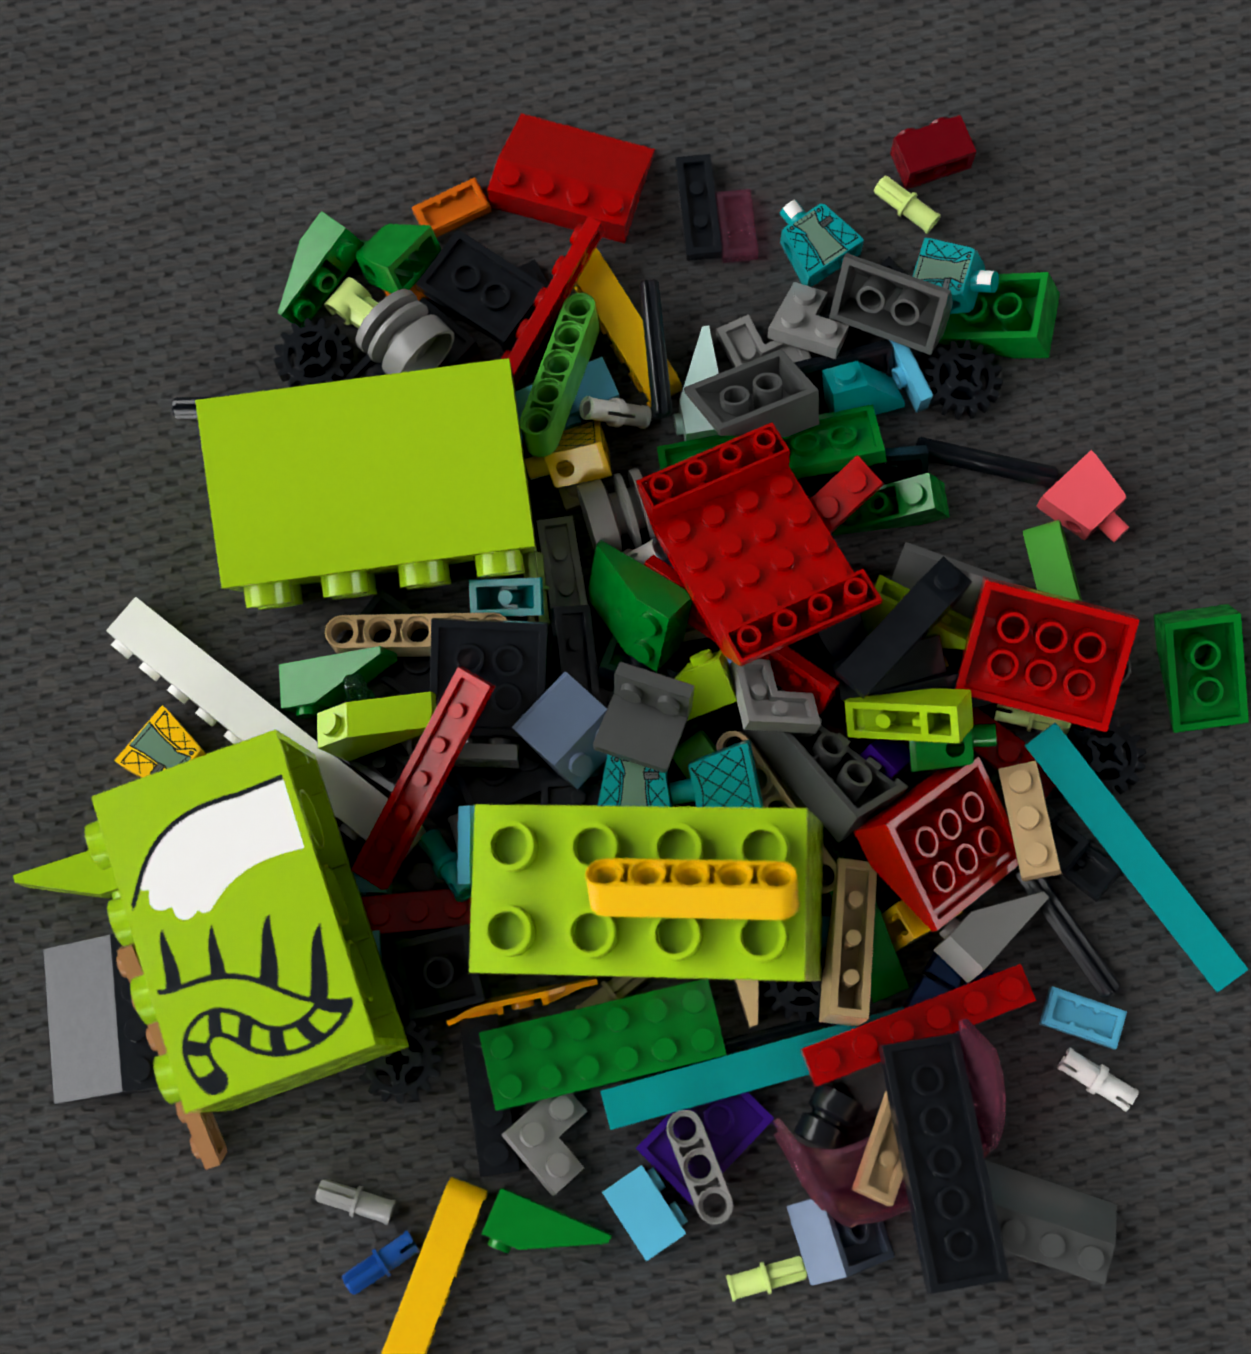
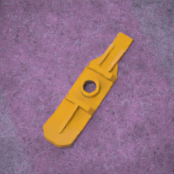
M596 977L492 997L485 1002L463 1007L447 1017L446 1022L448 1026H451L467 1018L492 1014L502 1015L504 1014L503 1006L511 1004L512 1010L524 1009L534 1006V999L541 998L543 1006L549 1005V1003L581 988L598 985Z

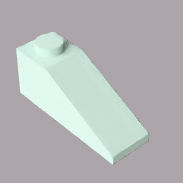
M709 326L701 328L684 387L719 374ZM683 387L679 400V413L673 414L676 434L683 435L684 441L719 435L688 398Z

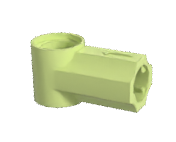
M347 277L326 301L324 306L333 316L338 314L345 319V325L349 326L352 324L359 329L365 317L378 303L372 299L371 294L359 282Z

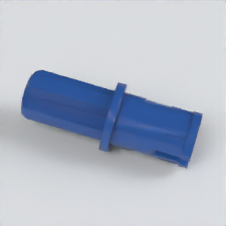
M406 1230L404 1234L377 1251L374 1248L371 1256L343 1274V1282L353 1295L357 1294L385 1274L387 1277H390L392 1275L391 1270L421 1251L415 1241L413 1242L408 1230Z

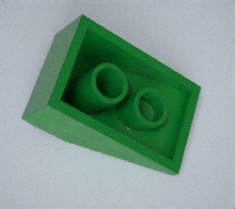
M1049 272L998 274L999 284L996 292H979L973 310L965 313L950 314L944 335L938 343L949 346L951 341H955L958 348H962L965 341L970 340L971 349L976 350L980 344L984 345L983 353H994L998 356L1013 359L1049 358L1060 293Z
M600 540L596 544L586 598L624 652L657 672L682 648L693 601L686 589Z
M1225 604L1153 614L1156 647L1173 733L1249 723L1241 613L1230 605Z

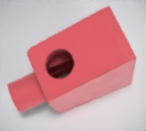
M1092 450L1041 497L1036 505L1039 510L1052 519H1059L1062 526L1084 541L1099 528L1114 543L1129 529V526L1115 513L1126 500V494Z

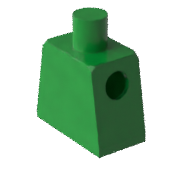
M387 224L369 240H361L364 245L356 252V259L366 280L370 284L393 293L404 288L409 290L415 285L442 249L432 227L429 225Z
M974 724L960 743L909 741L911 772L973 764L974 747L997 746L996 724Z

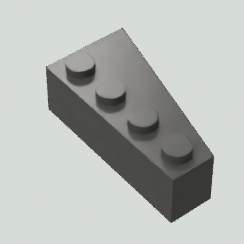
M743 725L741 727V731L750 737L760 753L811 812L823 822L824 827L838 843L855 834L854 831L902 797L908 789V786L898 778L893 782L879 770L882 766L874 759L869 757L865 760L848 747L851 741L841 733L829 732L822 725L815 734L744 730Z

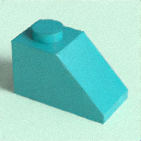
M859 361L822 370L824 400L829 413L873 404L875 415L905 407V401L893 378Z
M543 577L469 580L470 613H499L503 616L544 615Z

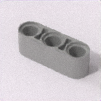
M677 1111L668 1120L666 1131L696 1211L700 1218L707 1223L714 1225L723 1223L732 1214V1198L702 1121L692 1111ZM680 1117L690 1118L696 1127L694 1136L686 1141L678 1139L673 1133V1124ZM695 1155H703L710 1162V1172L701 1179L692 1177L688 1171V1162ZM712 1193L721 1195L725 1200V1210L718 1217H710L703 1210L704 1199Z

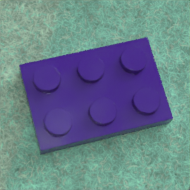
M748 1092L685 1109L694 1112L702 1121L722 1174L775 1119ZM670 1113L636 1149L693 1205L691 1195L667 1136V1122L674 1114ZM680 1117L674 1122L673 1133L678 1139L686 1141L694 1136L696 1127L690 1118ZM695 1155L689 1160L688 1171L692 1177L701 1179L710 1172V1162L705 1156Z

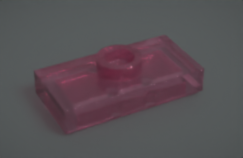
M751 190L715 192L722 244V262L757 260L758 246Z

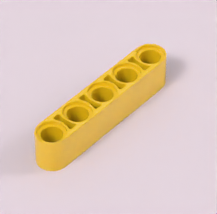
M596 248L576 282L577 286L574 289L577 293H586L594 298L601 332L603 335L607 333L612 341L611 348L621 364L625 362L630 370L629 377L639 393L644 392L649 400L646 404L651 408L643 320L605 259ZM667 359L671 396L682 391V385Z
M606 858L592 862L585 871L591 909L601 916L782 920L792 917L799 908L796 869L791 864L782 861Z
M450 1177L381 1354H427L436 1331L434 1329L439 1316L443 1313L451 1292L449 1290L459 1271L465 1255L466 1244L472 1237L480 1216L479 1210L483 1200H486L488 1190L455 1177Z

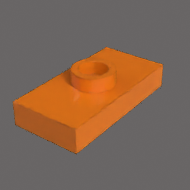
M475 177L411 207L418 224L431 226L436 238L491 212V206Z

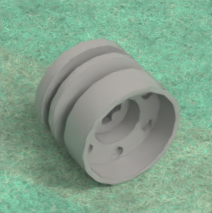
M404 288L385 297L370 311L360 325L355 341L363 352L368 353L369 358L373 362H382V369L385 374L437 368L450 351L455 337L454 332L438 316L428 315L427 306L423 302L418 301L417 296L411 290Z
M638 468L628 470L629 488H626L620 473L614 474L615 492L609 494L600 479L577 485L576 489L582 514L594 551L596 544L602 540L622 552L621 536L628 535L636 549L642 546L639 532L641 530L644 531L648 542L656 538L636 486V481L643 478Z

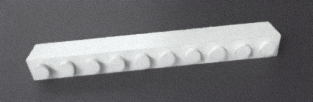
M135 597L106 630L115 639L111 646L127 659L132 654L143 662L139 668L154 681L162 677L170 683L171 686L167 691L180 702L185 704L190 699L199 707L195 713L211 727L218 722L228 731L223 736L232 744L276 729L316 755L335 817L342 822L339 830L355 843L360 837L366 841L388 798L336 756L318 749V742ZM423 826L418 831L406 856L419 842L421 836L426 833Z

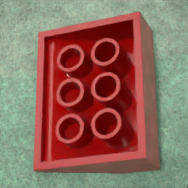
M521 113L497 159L487 189L491 208L572 230L579 223L584 224L587 217L590 216L601 222L605 231L602 238L625 244L655 149Z
M983 576L955 689L971 690V697L1107 732L1140 620L1134 614Z
M979 756L974 757V763L971 765L940 768L854 831L870 866L932 932L942 928L1018 866L1009 818Z

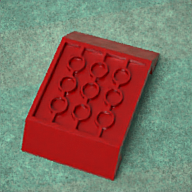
M773 422L636 481V486L657 540L722 654L740 667L882 603L881 596L864 569L857 572L853 571L789 467L790 450Z

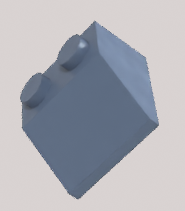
M564 672L512 726L559 776L576 789L607 759L608 754L593 749V742L607 708L567 672Z
M853 1184L786 1206L811 1286L849 1277L895 1257L877 1201L853 1191Z

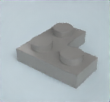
M794 282L768 327L767 338L836 359L848 336L849 325L819 316L826 304V291Z
M749 314L716 329V336L733 368L781 349L793 362L811 358L808 350L776 340L764 345Z
M757 659L741 667L733 661L731 662L729 669L744 730L814 734L817 732L821 722L813 693L777 691L769 659Z
M572 1093L537 1102L501 1134L552 1196L557 1194L584 1169L583 1165L559 1138L587 1112Z

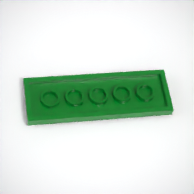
M873 404L835 413L819 415L818 425L791 436L782 437L790 450L789 467L796 479L841 471L857 455L868 466L887 462ZM714 435L657 446L660 470L738 436Z
M701 979L479 1032L496 1111L727 1056L708 979Z

